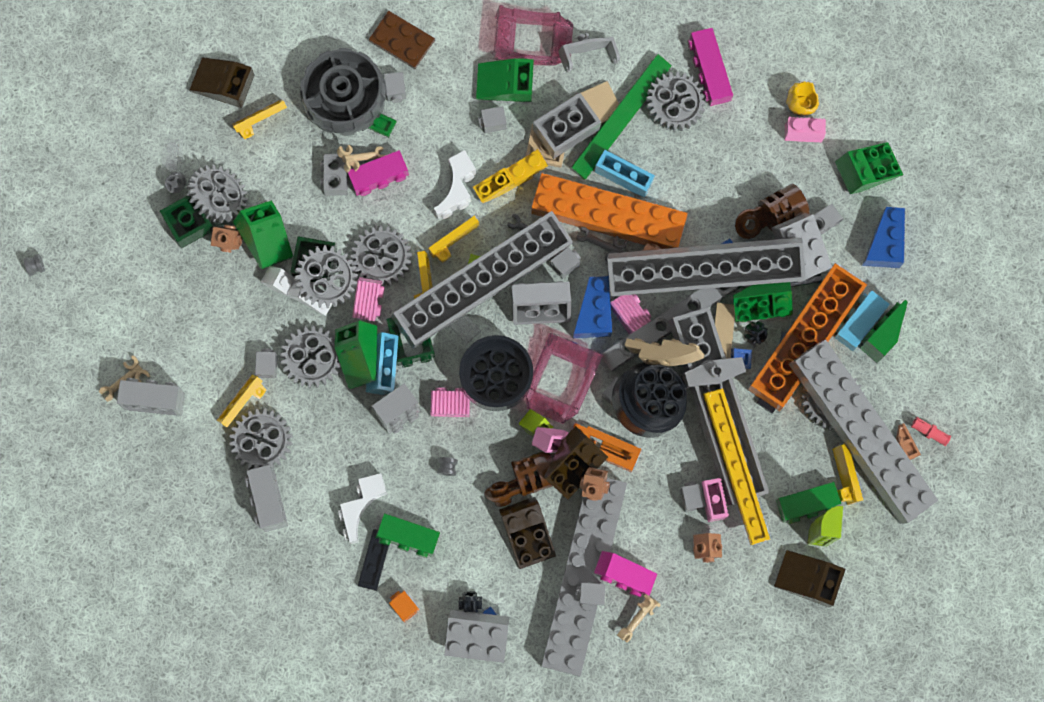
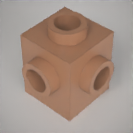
M224 224V227H213L210 246L220 247V251L232 253V250H239L243 238L239 231L235 230L236 226Z
M589 467L580 482V489H583L582 497H587L593 501L602 500L604 494H608L610 482H607L608 471Z
M705 533L693 535L695 559H703V563L715 562V558H722L721 534Z

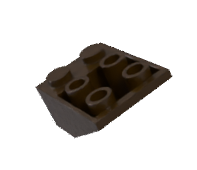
M202 57L189 91L242 108L255 74L252 67L238 62Z
M575 426L561 441L544 478L568 500L580 488L581 478L584 477L589 467L598 469L608 456Z
M536 497L499 509L519 569L556 557Z
M786 550L773 587L830 608L834 606L846 569L827 561Z

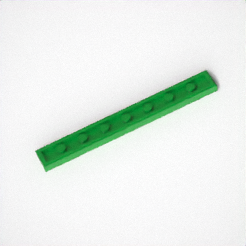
M657 54L570 167L582 179H587L596 167L604 150H609L646 101V98L649 96L647 92L651 89V84L655 83L656 78L661 79L662 74H666L672 65L662 56Z

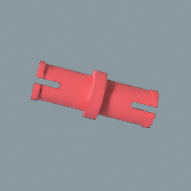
M916 417L911 425V428L925 434L926 438H931L943 446H946L950 441L951 435L937 429L936 425H930L919 417Z

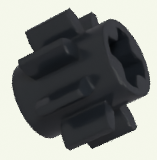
M752 321L747 324L744 329V337L748 339V343L752 345L758 343L760 345L767 339L768 329L764 327V323L760 321L754 323Z
M475 591L464 592L462 597H459V610L478 613V609H482V596L477 597V592Z

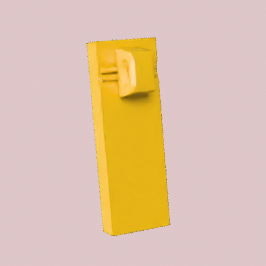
M281 99L232 125L237 133L239 132L244 139H247L254 135L252 125L287 108V106Z
M475 215L428 248L430 255L433 258L437 257L442 263L451 258L448 248L479 227V221Z
M425 251L417 252L422 293L414 295V299L433 288L429 255Z
M251 375L216 421L228 427L252 395L259 399L264 395L266 389L261 384L263 381L257 376Z
M846 444L837 446L832 450L843 488L837 490L840 501L846 502L847 505L863 500L851 452Z

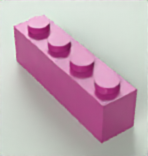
M713 27L692 32L690 40H688V47L690 51L693 50L694 52L693 63L700 72L698 79L699 83L703 84L705 88L703 91L705 101H708L710 106L732 101L733 92Z

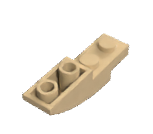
M627 338L624 345L631 353L639 354L638 357L645 364L684 365L701 360L705 356L698 345L693 343L688 345L682 344V342L676 339H671V341L663 339L662 344L656 342L649 344L639 338H635V340Z

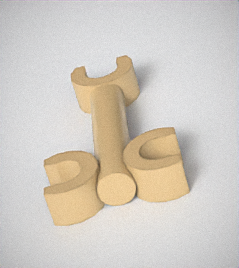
M350 145L346 147V152L342 146H339L337 149L338 156L345 163L344 170L346 172L350 171L351 166L357 171L360 167L358 161L376 160L386 156L379 154L384 149L381 146L377 147L374 152L351 154L353 149Z
M131 356L134 360L133 365L129 366L126 362L123 363L124 367L130 370L110 387L105 386L99 390L100 394L109 391V396L105 398L107 402L111 401L114 393L119 390L120 380L126 381L127 378L135 377V379L139 380L138 382H142L139 378L141 374H145L148 378L150 377V374L140 367L139 361L135 356Z
M647 594L644 595L645 600L637 604L641 608L628 626L621 629L617 634L625 642L630 641L633 635L632 632L646 614L654 615L653 609L656 606H661L658 601L652 599Z

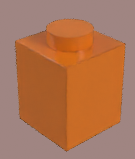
M397 591L390 597L392 601L389 604L404 623L420 611L405 591L402 593Z

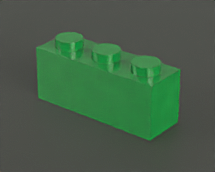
M834 482L780 497L776 500L783 523L788 521L789 525L800 522L801 517L807 516V519L819 516L818 512H827L831 508L841 505Z
M384 513L375 538L379 539L381 544L390 546L391 543L397 545L399 550L405 552L412 550L416 552L417 556L427 558L433 555L440 532Z

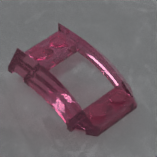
M499 5L494 18L497 19L494 51L492 52L494 58L501 60L513 58L534 59L533 65L555 66L562 63L558 51L563 45L572 43L573 23L564 19L560 12H533L516 8H505L504 5ZM516 23L553 26L551 56H537L514 52Z
M550 332L533 371L532 386L526 396L527 409H532L536 413L561 424L570 420L578 414L603 355L596 350L594 351L561 337L559 334ZM552 355L586 369L571 405L536 391Z

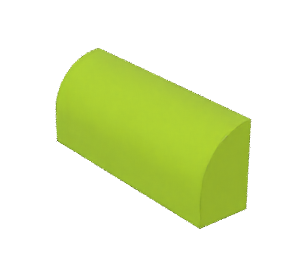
M843 506L831 508L812 522L808 531V545L829 546L841 538Z

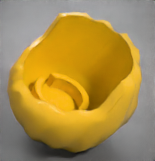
M802 81L795 83L789 89L786 104L790 111L799 116H808L817 110L819 98L814 84Z

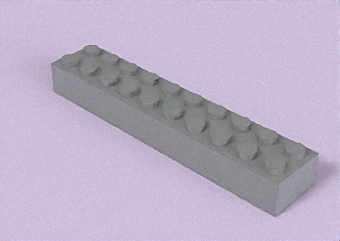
M551 211L395 311L391 317L413 349L558 255L567 247H570L573 241L553 211Z
M802 237L610 253L607 258L611 296L806 281Z
M709 307L673 317L669 320L674 339L679 340L682 344L688 345L693 343L698 345L705 355L701 360L684 364L685 372L711 360L726 359ZM732 378L720 384L690 387L718 478L722 479L721 483L723 484L721 486L723 487L722 490H724L723 493L725 494L727 506L736 504L737 501L703 394L722 388L724 390L757 497L769 493Z
M826 339L818 342L789 363L791 369L840 439L846 444L854 459L900 524L909 523L939 501Z
M607 478V482H610L608 494H604L602 500L593 501L587 497L582 499L541 666L578 677L582 673L597 606L579 604L580 599H576V589L580 587L581 583L603 584V581L600 580L601 576L595 574L594 571L601 552H611L627 486L626 482Z

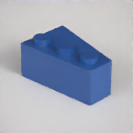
M886 207L883 210L862 266L900 268L904 264L905 208Z
M609 276L589 277L573 339L611 337L612 320Z

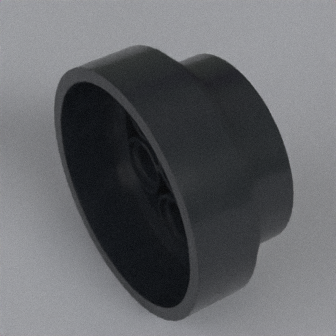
M501 335L481 338L469 346L461 359L459 367L461 387L467 398L482 409L504 411L513 408L524 400L531 389L533 381L531 357L527 350L512 338ZM501 355L504 359L501 362H495L493 357ZM482 362L486 365V368L478 370L475 366L477 363ZM511 366H517L519 371L511 373L508 369ZM498 373L502 378L499 381H494L491 379V376ZM476 381H481L484 383V386L481 389H476L473 384ZM514 384L517 386V390L509 392L507 386ZM492 392H497L500 397L497 400H492L489 395Z
M642 362L632 366L617 379L612 391V405L618 420L627 430L641 437L654 438L667 433L681 422L686 411L687 392L683 380L674 370L663 365H650Z

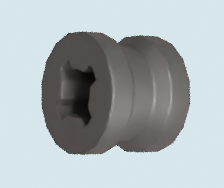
M180 172L170 174L165 180V187L171 193H179L186 185V178Z
M36 254L32 258L26 257L23 259L29 276L34 275L35 272H45L40 254Z
M440 457L438 461L440 468L437 469V474L456 476L455 466L458 464V460Z

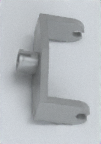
M583 33L577 37L579 42L563 45L558 51L566 72L573 69L570 54L584 53L606 47L612 63L616 64L620 61V54L614 37L590 39L588 33H585V35Z
M742 357L711 360L683 373L681 379L686 389L694 386L715 385L746 372Z

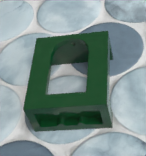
M392 318L386 319L390 334L398 336V366L402 365V368L412 366L413 362L421 361V363H427L432 361L435 353L431 338L422 342V354L407 357L403 349L398 326Z

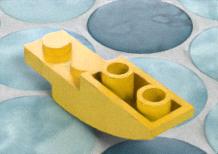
M537 149L510 167H504L473 186V189L481 202L485 203L534 178L533 175L548 167V164Z

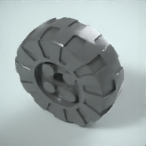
M339 48L334 51L328 50L320 54L315 61L309 63L305 69V75L301 79L300 96L307 116L315 125H318L323 131L330 134L336 133L342 134V136L355 135V132L361 130L365 131L374 124L376 118L380 117L385 106L386 85L379 67L369 56L360 51H352L349 48Z

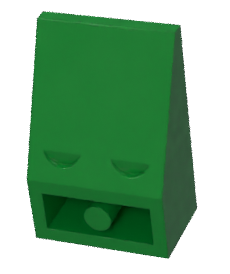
M513 58L478 63L476 100L532 102L534 59Z
M889 142L848 151L835 161L850 195L863 192L904 175Z
M272 200L241 210L233 223L261 269L293 258L282 217Z
M790 282L751 285L733 295L736 322L793 315Z
M904 300L901 304L897 302L874 327L875 330L872 329L861 341L863 345L860 349L876 363L898 342L908 304L907 300Z
M360 320L335 329L334 348L349 389L376 381L377 325Z

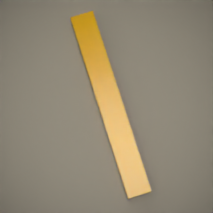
M722 388L705 393L703 396L749 543L754 545L770 540L724 390Z

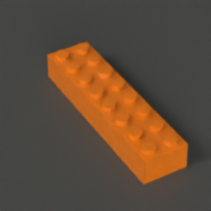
M544 173L541 174L531 208V214L543 217L553 211L559 222L577 227H586L591 231L613 237L618 236L620 239L642 245L652 243L658 245L661 249L679 247L688 214L683 211Z
M835 263L748 388V391L780 412L801 382L789 366V363L818 342L825 339L827 342L830 340L867 284Z

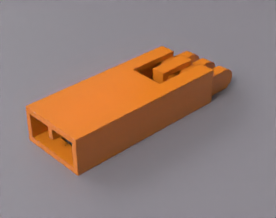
M574 423L573 427H578L589 439L593 436L603 441L600 449L608 456L606 462L632 472L641 452L640 448L590 426L586 428Z

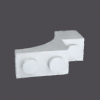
M465 150L448 159L453 173V183L444 201L434 208L437 219H446L453 214V211L458 208L463 210L471 202V197L462 182L471 181L475 177L474 175H476V168Z
M269 266L261 280L262 284L326 316L332 303H330L328 309L325 303L320 308L318 307V302L311 305V298L305 301L306 294H299L302 287L296 288V284L300 281L294 280L295 277L282 268ZM315 286L317 292L323 293L322 290Z
M381 473L358 479L359 485H356L359 497L363 496L362 499L340 504L341 510H338L341 522H345L346 526L343 529L344 537L351 544L359 542L358 525L365 509L377 498L387 495Z

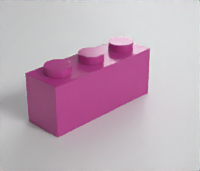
M400 150L360 165L357 171L353 168L347 172L357 196H366L373 189L386 188L389 186V183L393 181L401 182L406 179V176H409Z
M606 551L601 552L594 571L595 574L601 576L600 580L610 584L614 582L616 583L615 587L625 591L629 589L630 594L637 597L645 594L650 596L657 577V573L615 553Z

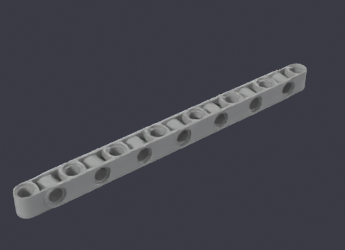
M833 204L828 205L814 215L816 223L820 227L821 235L843 220ZM743 286L728 287L727 290H721L720 288L699 289L606 350L601 355L611 371L618 369L639 355L627 352L624 349L627 338L632 340L639 338L649 344L652 342L657 343L672 333L669 320L673 317L694 312L688 309V304H694L697 310L707 307L711 308ZM662 324L666 330L658 331L656 325Z

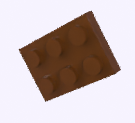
M388 11L369 38V42L416 69L435 42V38Z

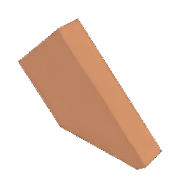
M904 423L899 425L896 440L910 460L920 456L921 453Z

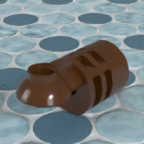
M790 184L759 200L756 208L743 210L735 220V230L743 239L754 238L766 226L772 231L771 228L804 213L809 214L808 202L799 187L795 184Z
M541 451L527 458L523 457L521 460L512 461L511 466L516 479L509 482L499 481L493 483L484 492L485 497L494 502L497 507H504L512 502V496L521 494L524 497L527 494L553 487L544 478L553 460L551 454Z

